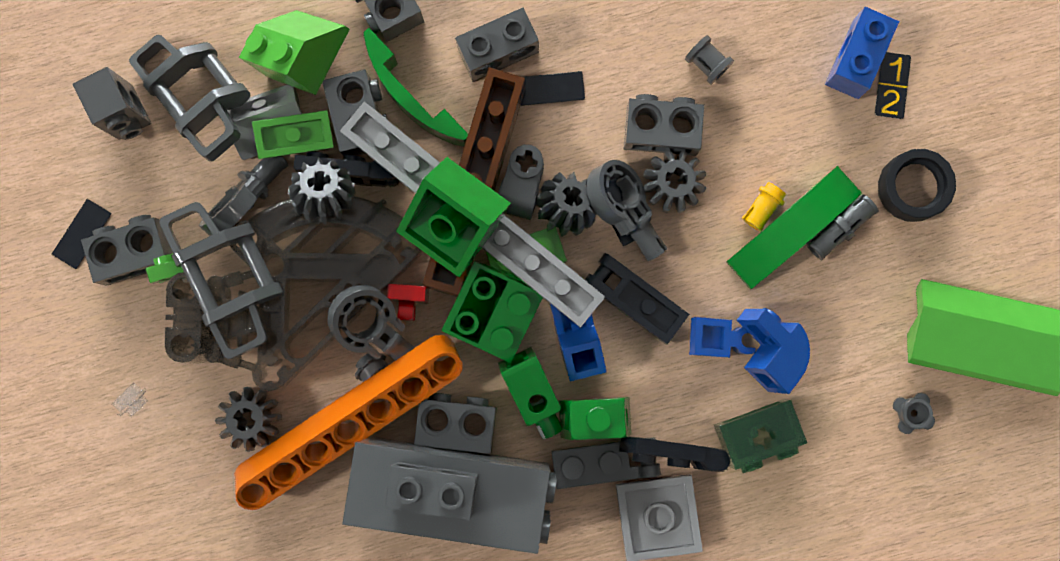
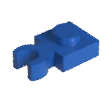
M702 317L691 318L689 355L730 358L731 348L738 354L755 353V348L745 347L742 344L743 335L750 333L743 326L737 327L732 331V320Z

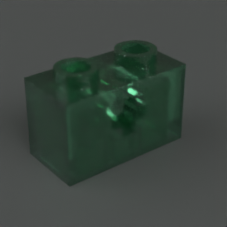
M782 399L714 424L722 449L729 453L730 468L735 470L741 468L742 473L751 472L763 467L762 460L775 455L778 460L794 456L799 453V446L807 444L794 406L789 399ZM757 429L769 434V437L764 439V446L753 441V438L759 436Z

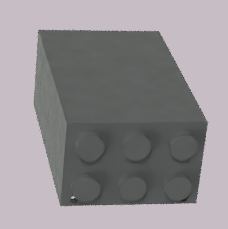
M369 437L355 442L342 525L538 554L539 544L548 543L551 523L550 511L544 509L545 502H554L557 479L555 473L550 472L549 463L487 453L417 446L413 442ZM401 462L477 473L475 501L470 521L385 509L391 465Z

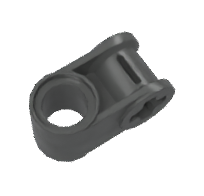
M524 144L513 150L505 178L502 180L498 192L499 195L511 203L506 214L528 220L532 219L544 170L542 154L538 148L532 145ZM527 155L532 156L533 163L537 166L529 167L528 172H522L521 164L517 162L519 160L525 161Z

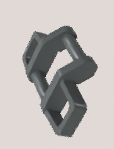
M156 35L130 57L129 62L143 80V86L149 94L156 96L176 121L175 127L182 137L187 138L202 157L212 162L240 139L241 133L227 110L240 107L250 99V92L244 84L237 83L217 58L218 53L210 43H198L177 50L162 35ZM167 49L172 55L149 74L145 69L146 62L160 50ZM206 66L222 87L213 89L186 111L169 88L192 68L196 69ZM219 115L225 125V132L208 147H205L196 134Z
M198 202L191 203L163 216L159 223L174 253L172 258L175 265L182 268L204 313L201 318L205 326L210 327L223 355L227 359H235L265 344L268 337L257 305L283 294L284 291L279 282H274L252 237L255 233L251 224L245 223L219 231L206 209ZM191 214H200L213 235L181 249L172 230L173 223ZM238 243L260 288L218 306L196 260L221 248ZM249 309L257 331V337L236 349H231L218 323Z

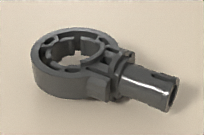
M282 156L262 159L251 171H240L238 173L241 181L236 186L228 189L225 192L226 195L208 212L219 231L233 227L249 209L254 207L258 197L266 199L269 196L267 186L288 166L287 161ZM202 219L199 227L209 236L213 235Z
M610 160L593 169L587 179V194L591 206L597 215L606 223L615 225L621 236L630 234L647 261H651L667 250V246L650 223L651 216L653 215L652 210L646 203V194L637 173L628 164L620 160ZM618 178L616 184L623 192L621 204L613 199L610 192H605V189L609 188V180L612 181Z
M368 285L352 286L339 293L331 303L328 311L329 329L335 339L347 350L356 353H368L377 360L382 355L369 344L372 342L396 361L415 348L387 324V321H389L401 332L405 329L404 323L396 317L392 302L378 289ZM363 296H374L379 298L378 302H376L370 297H367L365 299ZM367 300L376 308L375 320L367 330L358 334L351 333L345 327L347 326V316L355 306L365 304ZM338 321L342 325L341 329L345 332V334L348 337L343 338L339 332Z

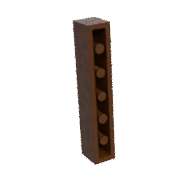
M489 67L459 166L495 191L526 90L524 77ZM430 257L422 285L428 289L457 297L472 267L473 261L460 277H457Z

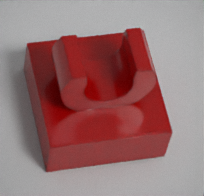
M388 284L387 298L390 301L399 302L397 318L415 321L416 303L428 304L429 289L426 286Z

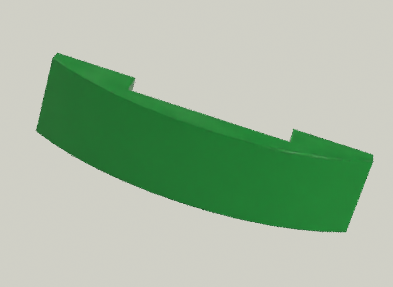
M370 28L366 29L363 33L368 55L379 79L393 101L411 120L430 134L446 142L464 147L468 133L445 109L434 118L431 117L391 74L390 71L398 65L394 54Z
M836 166L769 226L727 260L726 263L751 290L824 229L855 201L862 192Z

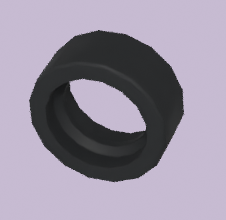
M911 149L896 156L882 169L878 180V195L884 208L894 217L907 222L924 221L942 213L952 202L956 191V176L950 163L939 153L928 149ZM910 164L925 166L933 173L937 181L936 197L930 204L924 207L907 205L900 199L896 191L895 180L898 173Z

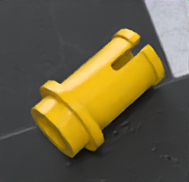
M770 182L765 187L760 186L758 189L760 194L741 218L746 224L759 232L763 230L764 225L779 205L783 206L785 204L783 199L786 193Z

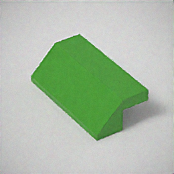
M920 280L916 288L918 316L907 333L908 363L1048 395L1058 396L1060 394V310L929 280Z

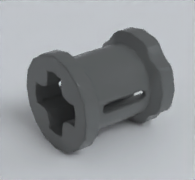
M708 35L703 37L685 58L688 63L693 62L708 77L707 82L710 85L717 81L734 62L731 57L726 58L711 44V38Z

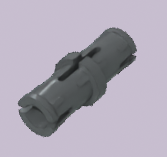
M862 194L845 211L841 212L807 242L806 246L813 255L822 261L844 240H851L855 236L854 232L879 212L877 206L868 196Z

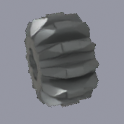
M671 150L664 152V161L656 156L653 157L651 164L654 169H646L643 174L645 178L653 181L643 186L644 191H656L650 203L655 205L660 199L664 200L663 212L666 213L670 211L674 202L679 213L685 211V201L689 205L695 206L699 200L694 193L703 194L706 190V186L696 182L706 177V171L699 170L694 172L693 169L699 163V159L695 157L688 164L685 162L687 156L685 150L680 151L677 160L674 159ZM672 174L680 176L678 182L683 181V184H680L677 189L669 187L671 181L666 182V179H670Z
M318 157L316 165L309 166L303 162L302 172L292 173V185L288 186V194L290 200L293 201V208L298 215L304 214L305 219L309 223L320 217L321 222L326 225L328 217L333 215L341 220L343 215L341 209H351L353 204L351 197L354 196L355 187L346 167L339 168L338 163L334 159L324 165L323 161Z
M559 172L552 181L547 180L543 183L540 189L541 193L536 198V206L540 208L538 219L549 221L547 231L557 227L561 237L567 235L569 230L577 236L583 232L584 228L588 229L593 225L597 213L594 211L588 198L587 179L582 180V182L577 181L575 172L569 174L566 179Z
M244 387L242 396L237 391L229 393L231 404L226 402L219 404V409L226 413V417H218L215 419V422L219 425L226 424L227 428L219 434L221 439L233 435L231 448L237 449L244 444L247 452L254 451L256 442L261 447L269 445V439L266 434L278 435V428L271 425V422L282 420V414H271L270 410L275 408L278 402L276 399H272L264 403L267 397L266 390L260 389L254 396L252 387ZM252 412L251 418L255 420V425L246 426L247 420L243 417V414Z

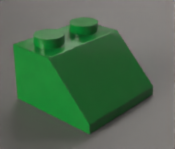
M446 157L423 178L396 232L457 277H460L495 231L511 203Z

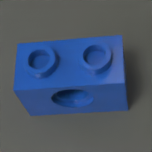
M864 7L853 19L825 85L856 99L863 96L872 86L900 21Z

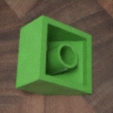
M296 10L256 24L252 33L247 38L239 58L268 78L316 95L350 29L345 25Z

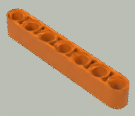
M445 335L430 337L242 462L234 473L236 501L239 506L248 510H257L264 507L353 448L355 442L368 438L454 381L461 374L463 363L453 340ZM442 356H448L443 361H436L438 358ZM416 377V379L411 382H404L409 378ZM377 399H384L379 403H373ZM346 420H353L350 423L342 424ZM320 441V443L318 444H310L313 442Z

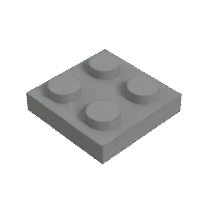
M687 474L615 484L626 561H640L703 552L692 475Z

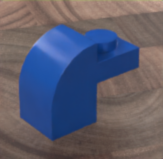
M550 304L569 381L606 373L602 347L594 326L592 314L580 328Z
M767 308L744 309L737 321L760 344V347L744 368L768 392L790 394L804 375L810 359V344L804 328L800 323L781 322L780 317Z

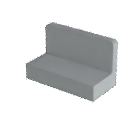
M290 85L281 86L252 96L242 106L227 110L241 133L240 139L234 143L241 159L246 160L258 155L252 121L302 114L295 87Z

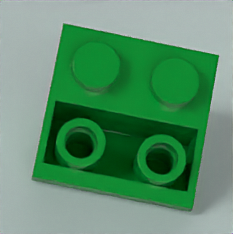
M474 261L441 331L511 363L543 297L517 276Z

